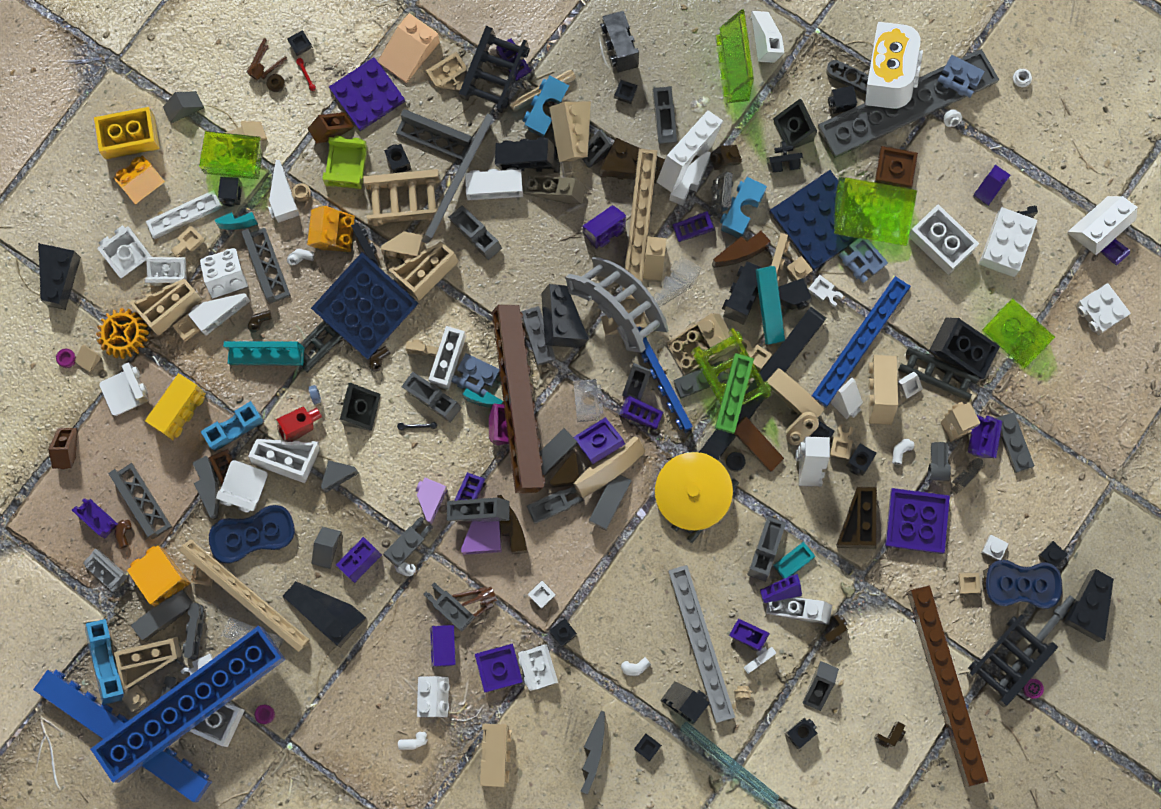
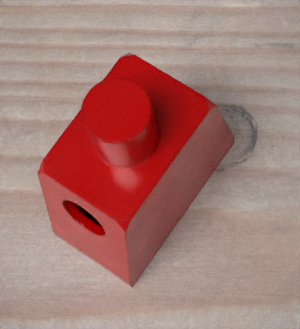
M303 406L277 418V430L284 442H293L314 429L313 422L322 418L317 407L307 412Z

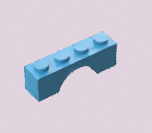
M106 619L86 623L85 633L102 705L122 701L124 693L113 659Z

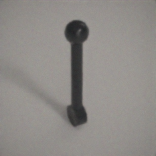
M399 423L397 428L400 431H403L405 428L436 429L437 423L408 425Z

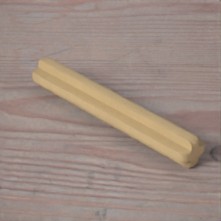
M568 70L555 78L567 84L575 80V74L572 70ZM537 87L510 102L511 110L517 112L531 104L534 96H539L542 90Z

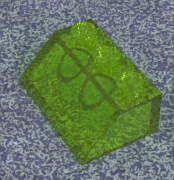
M205 131L199 164L204 174L259 179L262 163L261 137Z
M1013 298L982 329L985 334L1024 369L1055 338L1053 334Z

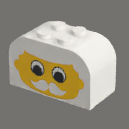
M878 22L865 105L900 108L911 100L913 87L917 88L923 53V50H919L920 36L914 28L907 25Z

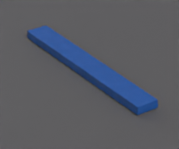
M896 276L893 278L812 394V397L825 408L828 407L837 391L842 387L910 289V285Z

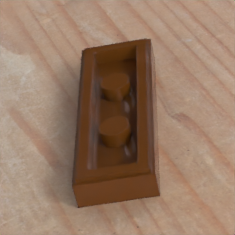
M743 417L740 420L734 434L769 472H772L784 457L747 417Z

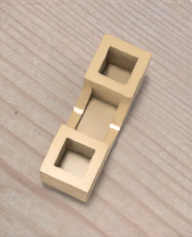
M960 402L952 406V409L944 415L945 418L941 421L950 442L967 436L972 432L971 429L980 424L970 402L966 404Z

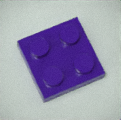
M606 417L574 436L578 446L592 464L625 445L623 438Z
M513 644L475 654L484 693L523 683Z

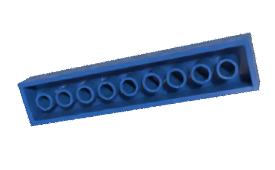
M258 625L90 750L113 783H120L286 659L265 629Z

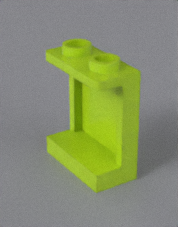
M329 137L328 142L330 146L326 172H323L322 178L325 186L362 189L368 149L366 141H363L361 138Z

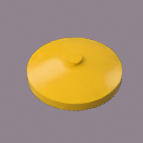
M699 452L684 453L668 461L659 472L655 484V499L662 515L673 525L686 530H703L718 523L728 512L733 498L732 481L725 467L715 458Z

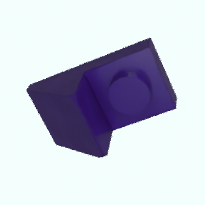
M994 165L973 196L989 206L1010 177V174Z
M739 618L729 634L731 638L749 646L754 651H761L770 635L769 632Z

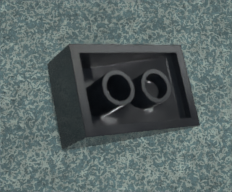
M945 318L929 351L942 360L980 379H984L1000 346L960 318Z

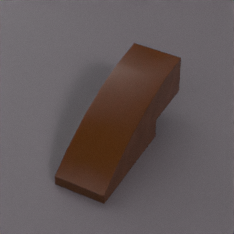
M759 231L748 241L741 236L713 259L712 266L714 268L725 267L749 260L769 248L771 241L762 231Z

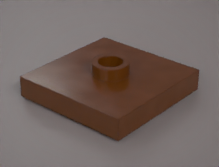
M881 146L874 183L912 189L918 153Z

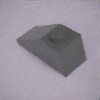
M497 497L447 501V521H508L510 501Z

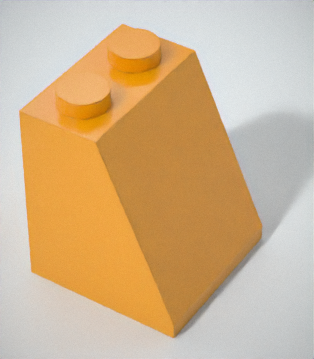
M159 545L149 548L146 551V555L141 559L138 558L133 561L127 570L149 604L155 607L191 584L167 552Z

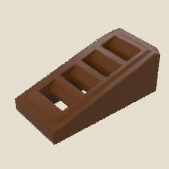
M229 449L209 457L221 485H223L225 479L223 474L227 473L228 468L221 470L220 467L228 463L230 465L231 461H233ZM226 457L227 460L220 463L217 462V459Z

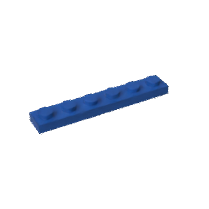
M645 337L643 342L646 349L640 353L644 363L648 362L653 380L657 379L659 383L657 387L661 396L667 398L668 402L666 405L670 413L674 412L677 418L675 419L679 430L683 429L684 433L692 430L693 426Z

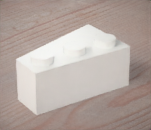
M805 437L800 446H798L795 458L796 461H799V486L822 487V478L825 476V472H822V469H827L830 457V437Z

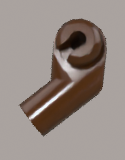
M128 519L119 521L114 532L119 549L129 546L125 533L126 530L132 527V524Z

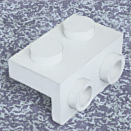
M186 257L146 258L147 278H145V283H151L152 286L163 285L162 283L173 284L182 279L187 280Z
M547 644L518 653L519 664L523 669L524 681L529 691L558 683Z
M418 677L417 717H448L450 689L448 677Z

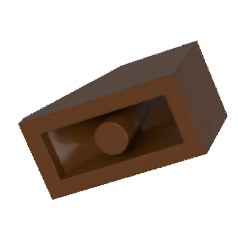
M346 112L318 115L307 129L317 144L328 142L329 137L341 136L352 130L354 126Z
M77 428L57 429L48 448L52 469L72 468L76 459Z

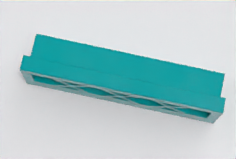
M224 341L223 347L228 350L227 364L303 366L304 346L298 341Z

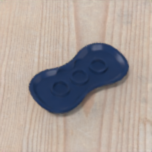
M269 505L255 515L244 519H222L210 529V549L214 557L222 563H235L256 550L282 549L294 538L295 528L293 519L289 511L279 505Z
M998 560L992 563L988 569L986 590L990 600L999 606L1028 602L1039 608L1049 609L1057 605L1061 598L1062 579L1059 570L1050 563H1039L1034 566L1023 567L1008 560Z

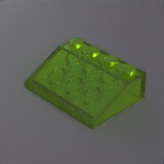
M742 9L719 27V33L715 35L716 46H720L718 62L722 63L720 78L724 80L725 86H722L723 97H726L727 103L749 101L754 81L745 11Z
M839 177L835 198L834 234L907 246L917 190Z

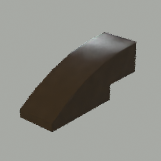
M497 495V498L504 499L502 495ZM509 506V520L500 521L502 536H510L512 555L528 553L522 527L516 514Z

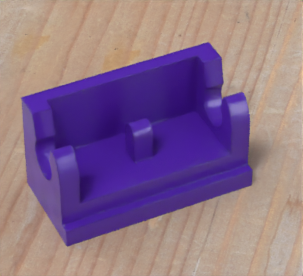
M977 415L980 424L972 429L968 453L979 458H996L1003 421L991 416L983 418Z
M83 499V504L80 507L75 506L72 511L99 536L106 538L117 527L118 523L92 499Z
M363 537L336 566L356 583L382 554Z
M454 625L430 627L431 667L456 665Z

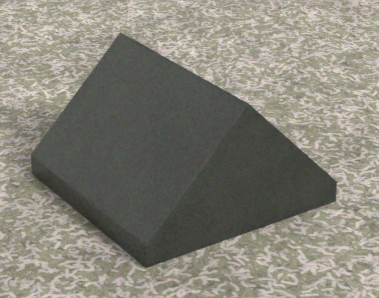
M798 99L773 118L786 146L792 145L793 149L814 141L817 130L802 99Z
M348 383L340 416L342 424L372 431L381 394L356 384Z

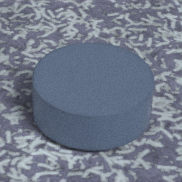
M309 386L313 404L321 403L317 386Z

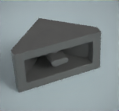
M196 91L175 92L163 106L171 124L204 108Z
M602 129L588 142V157L582 158L588 168L607 157L612 147V142Z
M633 363L622 396H631L641 401L651 377V370Z
M328 460L321 488L327 493L356 476L359 472L354 466Z
M322 526L314 541L311 564L331 569L341 531Z

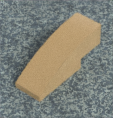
M779 368L766 382L789 408L794 409L799 416L805 412H813L819 417L825 410L806 390Z

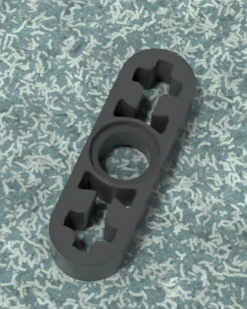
M832 60L828 63L826 73L830 78L847 86H854L855 90L866 94L867 88H865V85L868 83V74L838 60ZM837 66L838 71L832 72V68ZM843 69L846 70V71L844 72L843 77H841V73L843 72ZM852 73L857 79L851 82L846 78V75ZM861 77L862 81L860 82V85H858L859 79Z

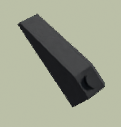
M296 581L283 595L290 604L340 648L366 619L353 605Z

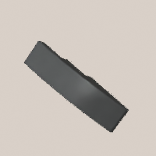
M602 710L584 745V748L590 750V753L582 769L589 772L581 792L587 795L596 776L602 753L605 727V712Z

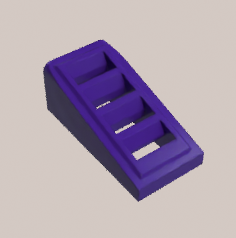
M512 38L507 40L508 42L515 44ZM499 46L496 47L497 54L501 59L512 63L515 62L518 53ZM512 54H515V56H513L512 58L507 59V57L511 56ZM523 59L521 64L524 68L518 72L515 81L531 73V69L525 59Z
M708 211L672 224L678 242L715 231ZM705 219L707 227H704L702 220ZM698 221L700 227L699 230H697L694 222ZM688 224H691L693 230L691 233L688 229ZM682 226L684 227L686 235L684 236L682 235L680 227Z
M629 396L625 399L619 415L656 430L664 412ZM630 405H634L631 413L628 412ZM639 407V408H641V409H640V412H639V414H638V416H637V415H635V413H636V411H637V408ZM645 410H647L648 413L646 415V418L643 419L642 417L644 415ZM652 413H654L655 417L653 419V422H650L649 420L651 418Z
M467 472L454 501L467 500L462 498V496L478 499L485 479ZM468 481L476 483L478 486L468 484ZM465 489H469V490H472V491H475V492H474V493H471V492L465 491Z
M798 574L760 589L763 603L802 596Z

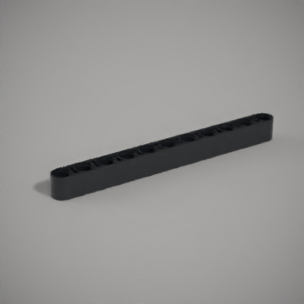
M813 307L808 309L745 391L737 424L743 417L748 419L752 417L772 391L766 383L767 380L778 368L783 372L788 370L826 320V317ZM716 429L699 453L707 454L719 460L736 438V435Z

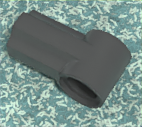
M933 442L931 443V463H929L928 479L949 481L951 467L948 464V443Z

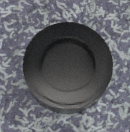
M732 452L726 459L728 469L733 472L741 471L746 464V459L740 452Z

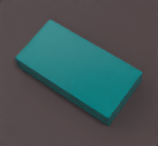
M803 541L775 563L773 567L785 579L794 575L816 556Z

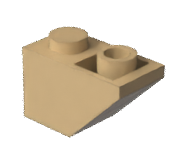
M402 232L381 246L382 254L389 259H396L397 257L402 258L404 261L409 258L411 260L422 252L424 242L421 240L423 235Z

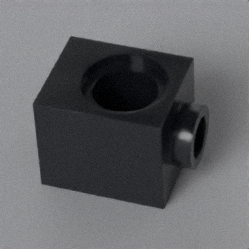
M854 86L833 89L828 97V106L832 108L833 114L846 112L855 108L858 103Z
M393 144L387 150H384L393 173H403L411 170L410 162L402 144ZM395 156H401L399 161L393 160Z
M220 177L218 199L221 204L227 207L240 205L242 182L238 177Z
M860 443L846 466L851 473L863 476L877 453ZM856 457H862L865 460V465L857 464Z
M565 618L549 630L561 647L577 636V633Z
M802 718L784 734L797 749H800L818 733L815 730L817 726L811 719L806 720V718ZM801 726L805 727L808 731L805 738H801L798 735V728Z

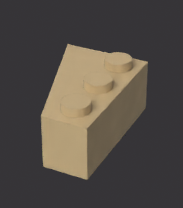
M439 242L420 252L419 256L411 260L410 258L405 260L404 264L396 268H390L389 272L394 280L420 301L458 263V260L452 250L444 243Z
M185 279L163 287V290L157 293H149L145 298L138 301L133 300L129 303L150 328L160 336L195 305L199 304L202 298Z
M482 724L483 741L481 746L480 786L505 787V784L509 783L510 771H506V765L511 760V750H507L508 742L512 741V730H508V725Z

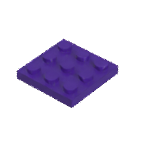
M375 57L329 86L330 91L359 131H362L406 102Z
M891 488L885 546L944 554L950 496Z

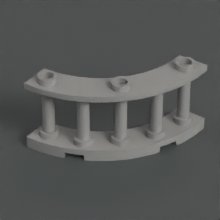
M593 257L594 268L582 277L574 274H569L565 277L571 295L582 297L588 301H595L599 304L598 308L609 319L612 317L619 326L617 330L622 337L627 351L642 352L646 349L643 339L653 331H669L666 318L663 316L653 296L640 280L621 266L606 259ZM596 275L606 278L599 284L591 281ZM613 282L625 288L624 291L615 297L605 290ZM632 295L640 306L628 313L620 302ZM645 312L650 324L639 332L634 319Z

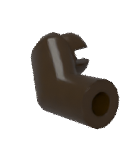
M270 310L252 315L248 323L250 332H257L263 321L272 319Z
M386 346L374 352L370 357L369 367L371 371H380L382 359L391 354Z

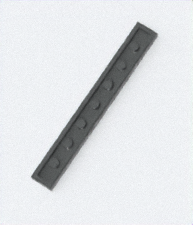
M487 113L421 240L422 242L427 244L434 236L493 120L492 115Z

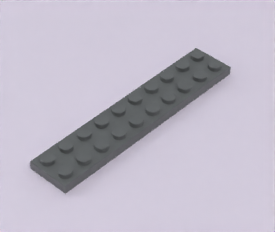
M982 49L960 58L985 71L975 89L968 86V89L974 91L973 94L998 83L999 78ZM943 66L919 77L917 88L913 87L912 98L905 106L885 108L869 106L863 103L818 124V129L834 158H837L967 96H961L957 91L951 88L947 89L943 87L942 83L937 81L940 75L948 77V75L942 73L945 68ZM953 78L954 82L963 85L962 82Z

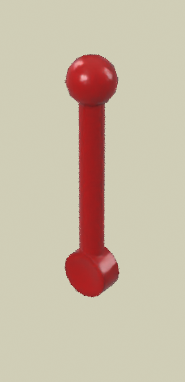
M298 58L296 60V63L298 66L301 67L304 73V76L309 84V90L315 91L316 86L312 84L310 80V77L303 65V59Z

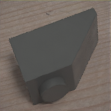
M820 661L804 697L803 704L821 711L835 685L839 669Z

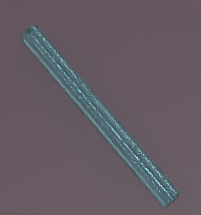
M685 722L681 726V732L769 803L774 805L778 801L779 795L692 725Z

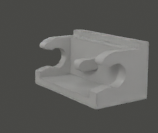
M96 548L83 563L112 592H115L129 577L103 552Z

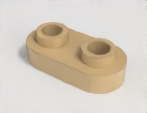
M805 412L800 415L786 430L787 442L791 445H800L805 437H809L818 428L817 415L813 412Z

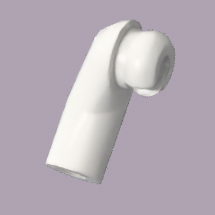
M296 249L288 255L287 262L289 265H296L304 259L313 261L315 252Z
M903 439L895 445L892 463L901 465L903 453L913 450L914 442L910 441V439Z
M405 562L399 568L395 566L396 572L404 576H412L416 571V567L413 564Z
M645 657L638 664L625 661L621 664V670L628 676H639L651 663Z
M417 732L416 739L399 740V750H414L425 745L428 740L426 739V732Z

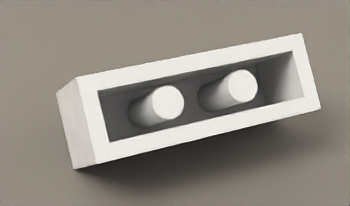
M508 168L504 171L490 169L488 172L472 170L469 173H465L467 200L523 197L521 169Z
M446 326L428 379L434 386L449 390L466 339L465 331Z

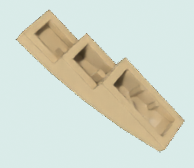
M633 436L622 449L619 448L610 453L604 460L601 459L592 464L573 483L580 497L584 498L600 489L636 462L646 452L640 439Z

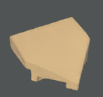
M456 51L426 70V73L435 87L460 91L464 82L466 65Z

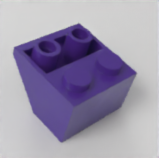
M612 205L584 224L582 232L595 249L599 246L602 248L610 242L609 239L624 233L626 215Z

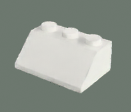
M1107 196L1068 231V234L1097 255L1136 220L1138 207L1123 196Z

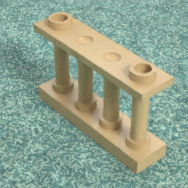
M438 169L363 176L366 190L369 189L371 191L373 215H366L369 225L382 226L383 223L424 219L431 221L437 211L434 185L440 183ZM417 185H427L429 207L427 210H417ZM399 186L408 187L410 211L399 212L397 194ZM380 188L390 189L391 213L380 214Z

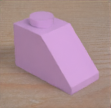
M424 478L423 482L420 481L418 483L416 492H418L417 497L425 518L429 524H432L448 489L440 483Z

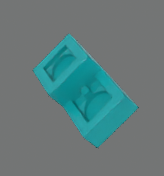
M231 212L214 219L217 226L225 230L244 229L258 225L252 212L235 218Z
M467 388L463 393L465 400L479 406L491 408L494 403L504 405L501 399L489 392H486L483 398Z

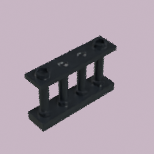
M486 26L460 89V97L468 101L470 96L474 95L496 103L499 113L507 109L510 101L508 97L523 59L527 58L530 52L527 40L523 39L521 46L497 38L493 28ZM494 44L518 53L515 62L512 63L490 55L488 52L490 45L493 46ZM483 62H490L511 70L508 79L505 80L483 72L481 69ZM481 78L503 86L504 89L501 97L477 89L474 86L476 80Z
M1022 614L1017 618L1013 616L1006 625L1009 627L979 661L974 660L968 667L970 671L967 673V676L971 677L976 673L999 693L1000 699L998 703L1002 707H1006L1058 648L1053 641L1048 643V645L1046 643L1043 644L1020 624L1024 618ZM1014 629L1038 649L1039 655L1035 659L1029 658L1007 638ZM1000 644H1003L1025 664L1026 670L1022 674L1020 672L1017 673L994 653ZM988 658L1012 678L1013 684L1009 689L1007 687L1004 688L981 667Z

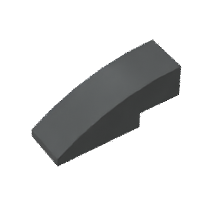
M672 86L653 88L658 144L677 142Z
M463 205L448 217L487 260L491 259L502 249L499 241Z
M414 372L410 374L401 386L417 400L450 423L462 408L455 400Z
M565 428L539 452L543 461L541 469L544 477L578 445V442Z
M204 456L193 462L200 477V480L195 482L194 485L209 516L216 520L218 518L220 502L219 499H216L219 485L216 472L209 457Z
M619 475L610 481L589 519V523L607 531L632 480Z
M767 517L747 574L748 576L766 582L786 522Z
M181 590L131 624V627L142 641L147 642L159 631L165 630L185 614L193 601L184 590Z

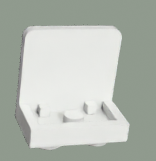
M235 248L224 250L200 260L204 282L212 299L248 287Z
M129 362L122 365L124 372L100 382V388L114 416L149 402L146 395L148 394L147 388L144 383L141 384L139 379L141 374L136 366L133 367Z
M233 460L229 465L223 485L218 491L216 499H219L221 504L231 506V504L239 506L238 509L244 512L254 511L268 473Z

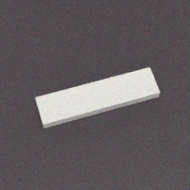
M213 190L146 221L152 237L157 239L221 209L222 205Z

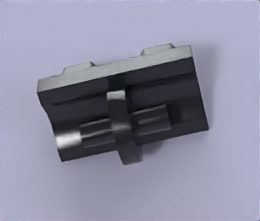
M785 141L780 142V147L774 148V153H781V156L768 157L766 159L767 163H770L772 173L783 172L782 161L787 160L789 170L800 169V158H803V154L787 155V152L793 151V146H786Z

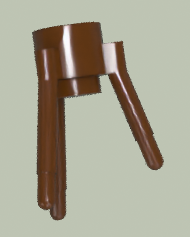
M266 38L263 39L251 65L246 71L249 76L257 81L260 77L265 79L270 72L287 59L284 56L264 72L265 67L260 61L268 49V45H265Z
M483 587L477 590L453 594L452 596L458 598L477 594L478 597L462 603V606L470 605L477 601H480L481 605L486 604L473 614L477 618L487 609L494 607L493 603L497 601L492 587Z

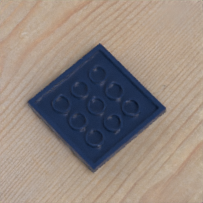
M831 170L769 211L813 271L844 251L862 235L866 236L874 230L873 225Z
M361 252L311 309L366 359H369L419 303Z

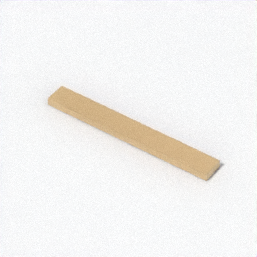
M639 148L625 270L642 282L658 150ZM632 295L626 298L629 300H636Z
M189 540L180 547L178 551L299 652L308 644L309 638L193 540Z

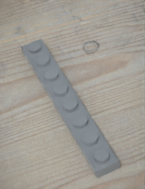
M685 565L668 570L706 694L709 697L708 700L715 722L719 723L735 718L688 566Z

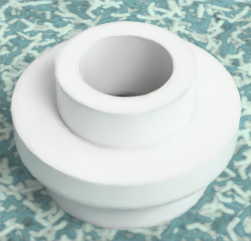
M1019 69L1013 75V82L1019 87L1028 86L1032 80L1031 73L1026 69ZM1019 77H1023L1025 81L1020 80Z
M950 110L944 115V124L947 127H955L962 120V115L957 110Z

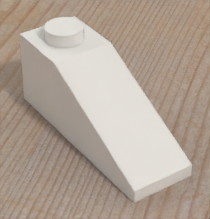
M280 160L275 162L269 198L271 206L268 207L271 217H275L278 223L299 216Z
M243 293L195 305L188 315L206 336L248 304L250 300Z
M853 378L837 391L831 401V404L846 419L850 416L854 418L861 411L859 407L863 403Z

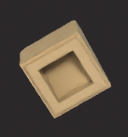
M83 344L75 359V363L91 372L102 357Z

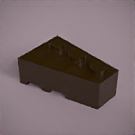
M616 138L600 169V177L635 180L639 147ZM657 156L655 184H659L657 180L665 162V159Z
M857 487L836 546L837 548L876 549L877 487Z

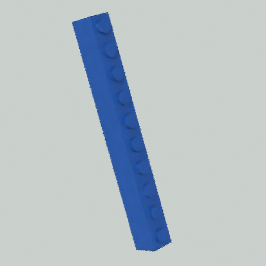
M57 669L55 671L47 670L33 689L102 739L129 721L124 715L119 713L117 716L113 713V708L108 704L102 705L97 702V697L88 691L84 693L80 690L81 686L75 681L71 680L69 682L64 679L66 675ZM169 747L142 766L192 802H199L212 783L208 779L209 775L200 769L199 771L193 769V764L185 758L180 760L176 757L177 753Z

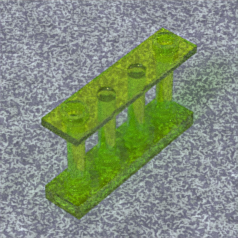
M734 328L728 332L730 337L707 350H702L698 346L691 352L720 405L726 383H720L717 377L719 373L731 367L733 357L716 367H711L708 362L709 357L732 344H735L740 355L750 357L742 344L743 338L740 332L735 331ZM754 363L749 379L753 377L758 388L744 395L742 405L763 394L765 399L771 396L770 392L772 390L767 381H763Z

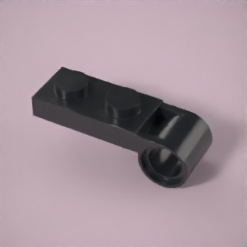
M358 222L351 225L366 256L380 268L375 256L377 250L373 243H368L366 238L369 235L365 227L360 228Z

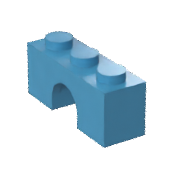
M550 75L547 80L543 79L539 87L542 90L540 95H535L530 104L534 106L531 113L527 111L522 120L525 122L523 128L543 137L552 121L551 117L544 113L543 104L546 102L560 104L569 85Z
M746 177L744 182L741 181L736 190L739 192L736 198L732 197L728 205L730 208L728 214L724 213L720 220L722 224L721 231L738 239L741 236L743 237L751 218L745 216L740 208L744 205H752L758 208L767 186L749 177Z
M251 401L235 410V415L229 420L222 423L217 421L201 431L213 451L216 452L265 422Z

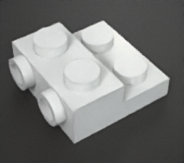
M122 225L114 231L115 236L110 239L108 236L99 242L100 246L97 248L120 278H123L145 262L146 258L152 257L130 227L127 226L125 228Z
M1108 283L1076 304L1078 313L1085 317L1090 329L1096 332L1097 335H1100L1131 314Z

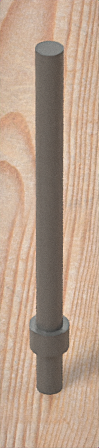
M1069 595L1064 603L1055 609L1052 618L1036 636L1038 640L1043 642L1060 619L1063 620L1068 614V609L1076 601L1074 597ZM1030 644L1024 653L1030 658L1037 648ZM1018 659L1011 668L1018 673L1024 663ZM1006 674L999 683L1005 688L1012 678Z

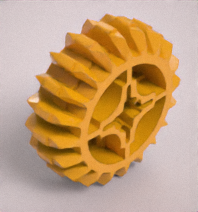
M120 308L119 313L113 310V315L106 313L108 318L106 320L101 319L103 325L97 326L101 331L96 333V336L100 337L97 342L101 344V349L103 351L106 350V354L109 356L113 354L114 358H118L120 355L122 359H125L126 354L131 358L133 356L132 352L139 354L138 348L145 347L142 342H148V339L144 337L149 334V331L145 330L148 325L143 323L144 319L141 316L139 317L138 312L132 313L131 309H127L125 312L123 308ZM120 321H131L130 323L127 322L124 325L118 324V322ZM112 327H113V333L110 335V338H109L110 330H111ZM119 328L124 332L126 339L121 335ZM136 329V335L132 340V334L135 332ZM122 342L127 343L126 346L122 347L114 346L115 344H120Z

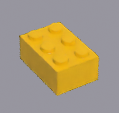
M150 107L94 117L98 149L105 160L160 149L155 115Z
M178 373L145 422L173 441L182 433L184 424L192 419L193 411L196 407L204 402L206 393L198 385Z

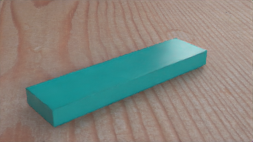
M776 266L755 269L765 344L769 345L785 341Z

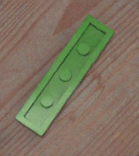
M737 353L734 354L715 429L732 434L735 433L754 358Z

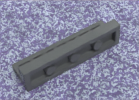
M403 109L401 113L402 121L396 131L398 136L460 161L463 160L472 142L470 135L406 109ZM405 124L413 126L415 130L409 134L402 132ZM426 131L430 133L432 138L424 141L420 139L419 134ZM446 139L448 145L439 147L436 144V140ZM461 145L465 149L462 155L454 153L452 147Z
M266 228L250 232L249 229L241 231L269 304L291 296ZM264 234L265 241L263 245L256 244L253 238ZM263 251L271 253L269 262L261 260ZM270 267L278 272L275 279L267 276ZM278 284L283 286L285 292L275 296L273 289Z
M130 463L120 471L114 469L108 473L147 537L153 540L172 528V525L133 463ZM132 470L134 473L133 482L125 481L122 475ZM135 486L144 489L142 498L134 496ZM145 502L154 505L152 514L144 512ZM155 518H160L164 521L165 526L156 531L153 526Z

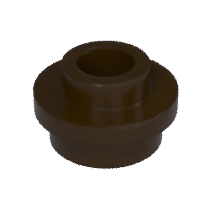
M273 74L268 77L266 85L270 91L280 92L285 86V80L281 75ZM278 80L276 85L272 84L273 81Z

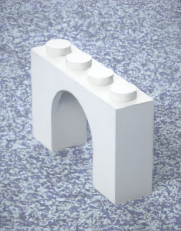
M707 111L667 155L657 183L673 192L682 182L694 156L700 157L712 148L723 120Z

